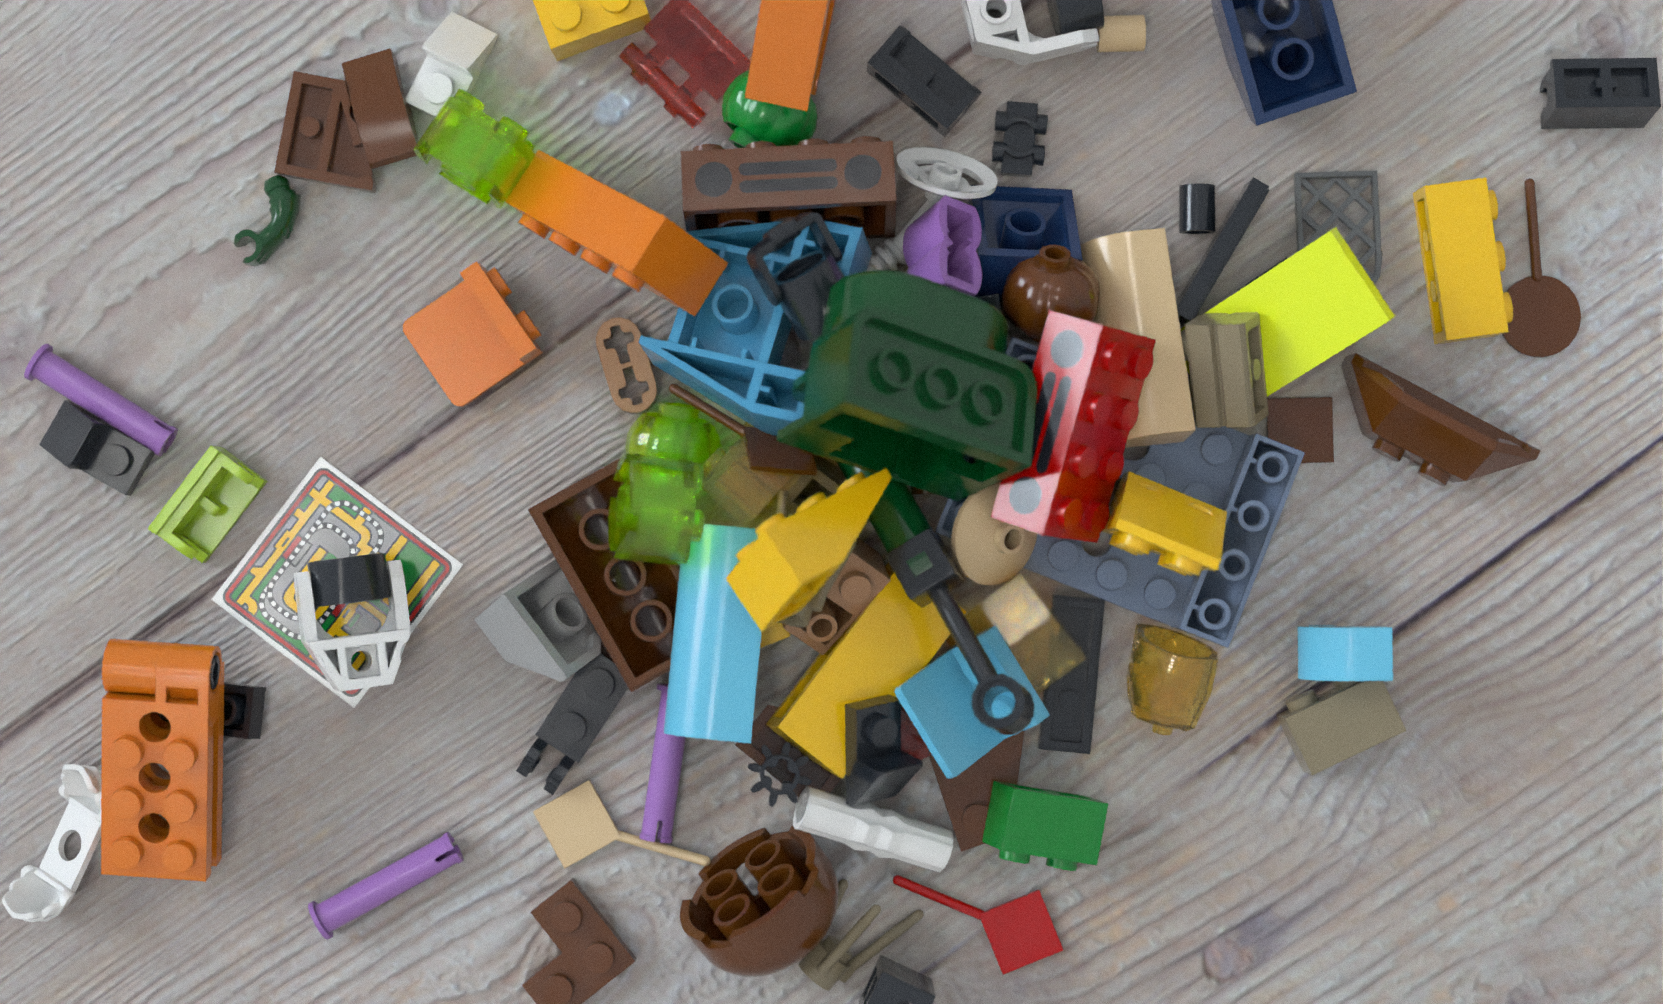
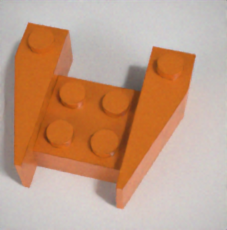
M761 0L745 98L808 111L811 95H816L836 0Z

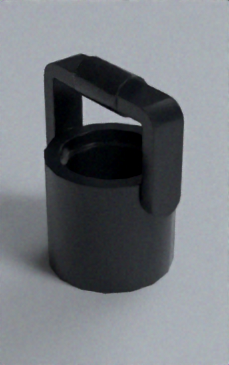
M813 212L801 213L794 219L787 217L763 234V240L748 251L747 262L770 303L774 306L781 305L798 338L805 341L821 336L830 289L834 283L844 277L838 265V262L842 260V254L820 214ZM809 226L821 250L813 251L795 259L772 276L763 258L771 252H777L801 235V231Z

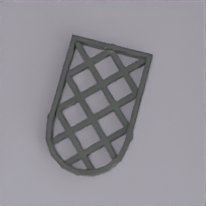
M1377 171L1295 173L1293 177L1297 252L1317 240L1319 236L1326 234L1325 230L1338 218L1351 230L1344 238L1347 244L1357 235L1370 247L1359 262L1375 285L1380 277L1383 257ZM1366 178L1355 190L1343 180ZM1330 179L1319 191L1307 181ZM1370 182L1372 205L1359 195ZM1334 183L1349 195L1338 208L1324 196ZM1301 186L1314 196L1303 208ZM1353 200L1368 212L1357 225L1342 213ZM1317 201L1332 213L1321 226L1306 214ZM1371 218L1373 219L1374 241L1361 230ZM1303 221L1315 231L1305 243ZM1374 254L1375 266L1374 273L1372 274L1363 264Z

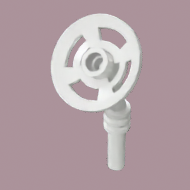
M913 147L901 151L896 158V170L907 181L924 190L925 197L928 200L893 241L887 238L884 241V248L880 246L875 248L876 255H871L867 271H897V263L901 265L906 263L903 253V237L907 227L944 195L954 199H976L991 195L996 190L998 182L994 172L983 163L969 156L946 149ZM964 173L972 177L980 185L970 186L968 181L961 177Z

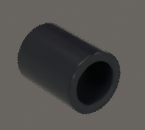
M1204 183L1180 185L1179 233H1215V185Z

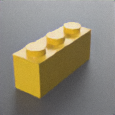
M1487 178L1426 185L1413 193L1434 345L1494 337L1509 332L1508 323L1512 322L1513 305L1509 293L1503 292L1500 272L1505 270L1506 257L1502 242L1495 240L1493 221L1498 218V202L1494 190H1488Z

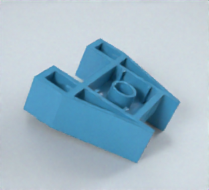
M782 221L686 231L728 262V265L695 317L678 308L668 341L640 336L638 343L653 365L764 433L777 436L778 430L803 416L804 403L797 401L793 397L792 388L794 380L806 373V371L779 366L792 325L781 305L774 306L767 299L747 262V253L753 246L763 240V234ZM824 221L842 254V260L838 262V265L844 277L857 272L867 271L872 251L863 229ZM808 226L801 231V235L777 252L769 253L763 260L773 276L790 262L805 254L821 250V247Z

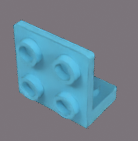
M993 626L976 634L997 673H1003L1016 680L1032 695L1035 704L1034 716L1024 730L1038 725L1050 716L997 627ZM957 645L950 648L894 690L896 697L948 779L958 776L1004 739L1013 736L993 731L982 724L974 715L971 706L972 694L979 683ZM1012 692L1001 693L994 699L992 713L995 718L1006 717L1012 712L1015 706V698Z

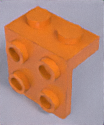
M477 261L460 272L464 281L408 318L403 324V332L451 403L459 407L466 406L543 353L535 342L542 334L525 310L518 314L513 310L505 298L513 292L495 267L487 271Z

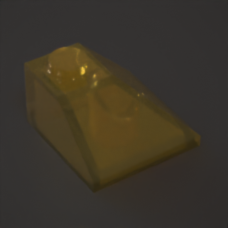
M1020 573L965 615L975 635L993 626L997 627L1037 694H1040L1087 659L1081 648L1025 574ZM950 634L946 641L952 648L956 643Z

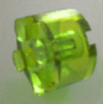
M458 89L454 97H447L413 151L426 164L434 157L442 163L440 166L441 172L439 173L442 177L486 204L492 199L496 208L501 209L536 156L533 151L535 146L526 139L529 132L520 124L506 116H502L499 122L482 112L485 105L470 93Z
M624 453L621 456L613 481L623 482V484L619 488L617 498L610 497L608 515L610 551L616 552L613 558L669 565L687 563L690 554V541L700 542L704 529L703 510H696V494H699L701 491L704 476L703 464L701 462Z

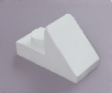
M451 12L422 46L427 56L405 98L407 104L454 127L499 37L498 34Z

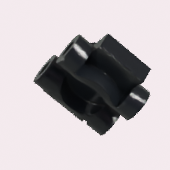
M1007 101L1006 111L996 110L994 131H1003L1004 137L1003 142L993 141L992 162H1001V175L1031 177L1033 165H1044L1045 145H1035V134L1046 135L1048 115L1037 114L1038 104Z

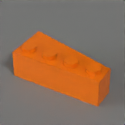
M539 149L506 200L507 204L523 214L518 223L534 234L545 239L547 234L551 232L552 234L548 240L571 255L576 256L578 251L582 250L580 258L601 272L607 274L610 268L615 270L612 276L633 290L640 292L642 287H645L694 317L728 265V262L664 215Z

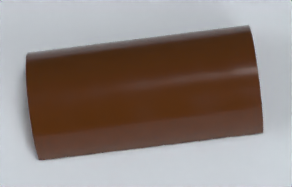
M619 458L529 508L528 511L630 692H633L670 671L680 564Z

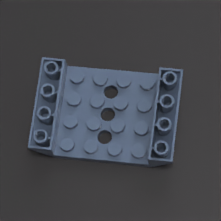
M1012 337L1006 350V355L1025 363L1032 371L1039 347ZM1195 426L1196 430L1184 442L1148 445L1145 455L1136 461L1124 457V467L1118 479L1121 480L1123 474L1130 471L1226 511L1222 557L1217 570H1201L1199 576H1184L1157 565L1160 555L1151 551L1149 555L1143 554L1142 556L1138 554L1135 556L1109 545L1105 553L1094 557L1083 550L1080 540L1043 536L1037 534L1033 552L1023 568L1170 627L1228 648L1305 452L1257 433L1247 435L1226 426L1219 428H1197ZM965 454V461L972 464L973 457ZM968 497L958 502L947 499L935 530L936 533L951 539L957 513Z

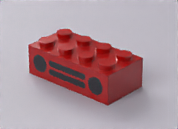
M1049 310L1032 369L1037 385L1031 466L1001 480L990 518L1043 536L1098 543L1100 533L1107 525L1109 519L1108 505L1115 481L1120 477L1124 467L1123 453L1129 432L1138 419V401L1144 380L1150 374L1153 367L1155 339Z

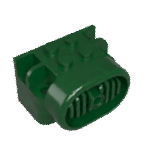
M891 270L857 272L841 278L830 289L822 335L813 342L808 371L793 382L792 395L797 401L804 403L803 416L778 430L776 441L874 474L886 468L892 476V480L958 502L1031 466L1037 399L1036 380L1032 371L1025 363L1006 355L1008 324L1004 315L993 305L969 294L906 272ZM962 453L973 457L972 464L965 461Z

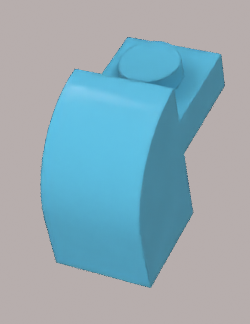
M1334 625L1297 627L1298 679L1315 681H1393L1392 627Z

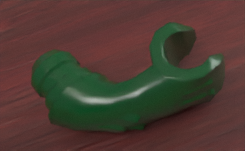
M282 175L273 176L264 182V191L270 199L269 204L271 207L269 212L272 216L270 223L259 232L246 229L235 235L234 245L236 247H243L251 242H256L255 252L243 260V263L255 267L265 264L284 241L290 237L291 231L294 229L299 214L301 195L296 194L295 190L291 189L288 178Z

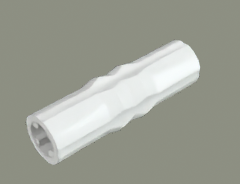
M809 786L805 787L801 792L794 810V829L842 843L854 850L868 851L879 858H891L939 873L946 867L952 853L954 838L951 830L903 816L892 809H880L870 803L851 807L846 804V798Z

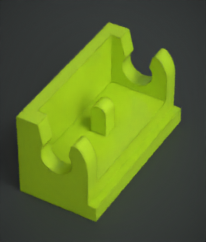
M210 445L147 529L158 535L189 559L196 558L201 563H206L268 481L225 448Z

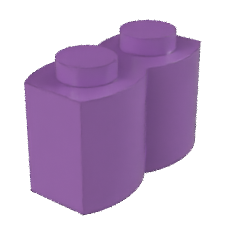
M944 195L911 223L903 237V253L909 268L906 273L918 275L975 296L982 282L981 263L976 253V249L981 241L982 230L976 208Z

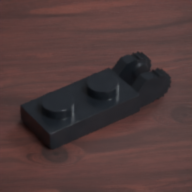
M601 653L575 673L535 734L538 736L537 740L516 770L524 777H527L529 773L535 770L541 761V755L549 744L564 753L565 756L556 768H553L545 780L546 785L543 789L552 795L557 791L575 762L579 763L628 690L627 684L612 659Z

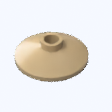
M1001 481L970 495L960 507L952 529L951 547L957 567L968 579L983 585L1001 584L1014 577L1029 560L1037 539V533L990 518Z

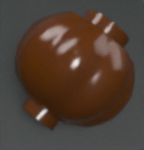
M1047 245L1042 247L1039 254L1035 257L1018 263L1008 274L1002 292L1003 310L1016 328L1022 330L1032 340L1040 343L1049 310L1093 321L1097 314L1100 296L1099 281L1092 268L1086 262L1071 257V252L1066 247Z

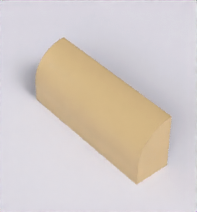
M1165 228L1120 232L1081 244L1082 261L1086 262L1096 273L1100 287L1097 314L1092 322L1156 340L1153 349V367L1150 374L1144 380L1138 401V419L1129 432L1125 448L1184 442L1196 428Z

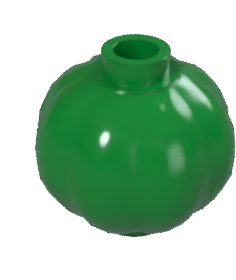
M749 70L737 76L729 85L723 96L722 118L723 122L733 131L728 140L735 147L745 148L747 144L757 141L772 142L776 146H794L803 140L813 137L817 128L818 115L816 105L811 97L808 111L745 98Z

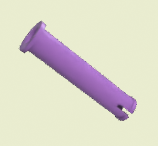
M47 343L42 345L29 361L25 369L24 378L29 381L36 378L152 450L157 456L161 457L163 452L165 453L175 440L178 433L176 427L170 426L52 353L53 346Z
M657 683L656 689L661 690L642 830L639 838L650 842H655L657 838L660 839V843H672V831L686 737L664 733L668 684ZM659 821L658 832L656 837L657 823Z
M446 832L442 837L319 904L315 901L308 904L309 913L320 934L327 940L332 938L333 931L454 864L464 861L459 846H453L452 844L455 842V839L449 832Z

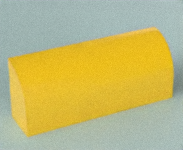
M889 562L885 567L891 581L866 606L824 655L819 653L766 723L770 729L802 754L842 779L846 775L845 704L888 694L896 697L895 688L927 666L950 635L933 602L921 608L908 598ZM961 608L963 614L965 615L966 611L963 608Z

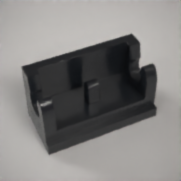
M901 25L867 62V73L944 137L947 136L982 93Z
M1657 58L1552 59L1550 69L1540 85V93L1548 94L1547 105L1543 108L1540 115L1541 129L1644 128L1661 107Z
M880 955L861 995L859 1004H909V1002L912 1004H933L936 995L932 978Z

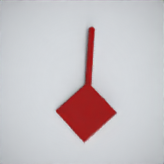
M900 875L893 877V883L899 887L981 920L1003 975L1063 951L1039 889L984 911Z

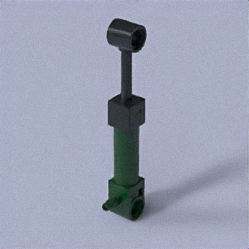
M836 461L846 480L861 472L866 478L874 474ZM890 479L868 518L887 551L886 559L908 598L921 608L933 602L979 683L972 694L971 703L977 719L988 728L1003 735H1013L1023 731L1030 724L1034 716L1035 704L1032 695L1016 680L1003 673L998 674L951 593V590L965 582L963 575L941 537L932 530L907 484ZM1012 692L1015 698V706L1012 712L1006 717L995 718L992 713L994 699L1001 693Z

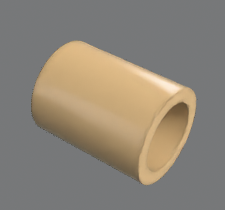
M1144 15L1104 16V27L1097 31L1100 40L1097 42V52L1145 50L1146 22Z

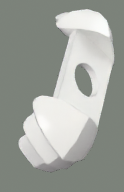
M65 764L63 766L61 774L62 785L59 787V794L69 804L39 868L32 865L24 866L21 869V878L14 880L10 884L9 892L2 897V902L12 918L23 919L32 923L37 921L47 922L58 916L75 896L79 883L101 838V770H97L96 767ZM77 831L81 837V849L77 857L69 861L64 853L65 841L72 832Z

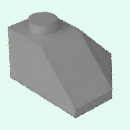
M556 559L505 592L474 619L505 661L561 682L601 654V638L596 634L593 624Z

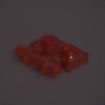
M670 0L643 28L644 33L656 43L647 54L632 42L619 55V58L632 69L630 76L641 86L647 84L665 101L663 108L674 118L680 116L692 129L698 126L707 115L694 102L695 97L704 90L718 104L723 99L726 90L734 79L749 70L751 62L688 0ZM669 58L690 76L680 87L661 70L662 65Z

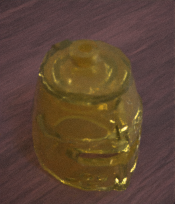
M1137 624L1131 649L1133 663H1129L1126 675L1131 714L1137 719L1152 724V731L1160 735H1172L1173 729L1183 731L1195 729L1212 693L1219 659L1217 658L1218 653L1211 646L1180 632L1149 624Z

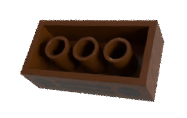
M862 136L854 138L850 143L829 144L828 141L823 139H807L794 146H776L772 142L757 141L747 144L745 148L724 149L717 144H702L694 147L692 151H681L682 204L686 231L779 222L787 217L794 219L801 213L813 212L820 214L824 221L862 228L866 239L895 237L897 200L893 141H882L874 136Z

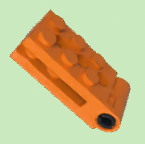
M110 639L108 641L102 662V682L107 693L102 698L101 874L206 882L211 875V866H217L221 861L225 662H222L219 646ZM158 713L163 714L170 723L162 720ZM158 764L164 766L168 772L161 769Z

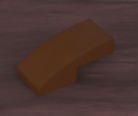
M391 48L342 63L354 117L371 168L375 169L421 155L413 113L406 102L397 58Z

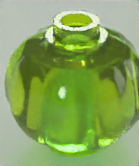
M659 402L658 412H644L632 424L627 433L626 457L629 466L637 477L653 486L652 495L655 497L681 500L683 499L684 490L704 485L714 476L719 468L722 457L720 436L712 422L699 418L700 411L690 404Z

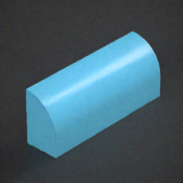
M684 523L664 723L665 734L751 743L762 632L727 582L726 577L739 562L736 554L758 538L754 528Z

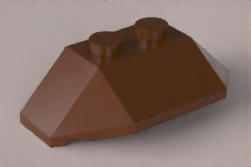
M1358 353L1345 356L1341 364L1361 433L1375 441L1372 449L1396 462H1400L1403 456L1420 465L1417 473L1436 484L1446 486L1448 480L1452 483L1464 482L1536 460L1541 451L1379 366Z

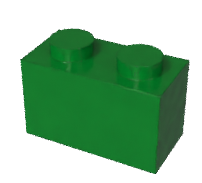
M993 781L982 842L999 849L998 858L1011 862L1029 864L1032 855L1047 858L1045 864L1047 866L1068 871H1076L1078 863L1097 865L1108 803L1085 795Z

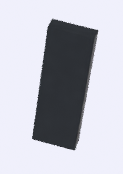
M1253 177L1245 184L1176 301L1179 323L1181 325H1185L1196 317L1270 191L1268 189L1269 186Z
M1052 595L1042 703L1050 716L1040 723L1038 749L1082 754L1091 753L1105 600Z

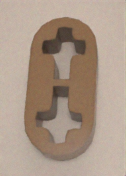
M622 317L611 318L602 324L596 335V347L611 397L615 404L624 412L642 414L653 407L659 394L651 361L638 343L640 336L643 335L632 321ZM615 328H621L625 335L633 334L634 341L627 344L630 361L623 364L616 349L606 348V342L613 339L612 330ZM632 368L636 380L641 384L648 383L649 391L642 394L643 402L639 405H634L630 398L622 399L621 390L628 387L624 371Z

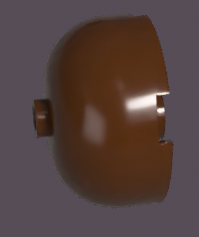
M793 825L787 832L770 834L766 828H762L731 843L714 856L708 866L702 868L698 875L703 882L692 899L682 901L680 923L684 932L702 955L717 968L730 974L744 977L774 974L803 959L826 935L834 920L838 906L839 889L836 873L830 860L810 833L796 830ZM743 863H745V867L758 883L757 890L759 893L755 896L736 872Z

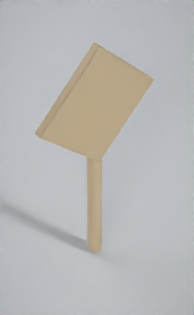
M590 779L533 811L564 869L615 840L702 866H708L711 863V859L708 856L657 841H645L637 835L618 830Z

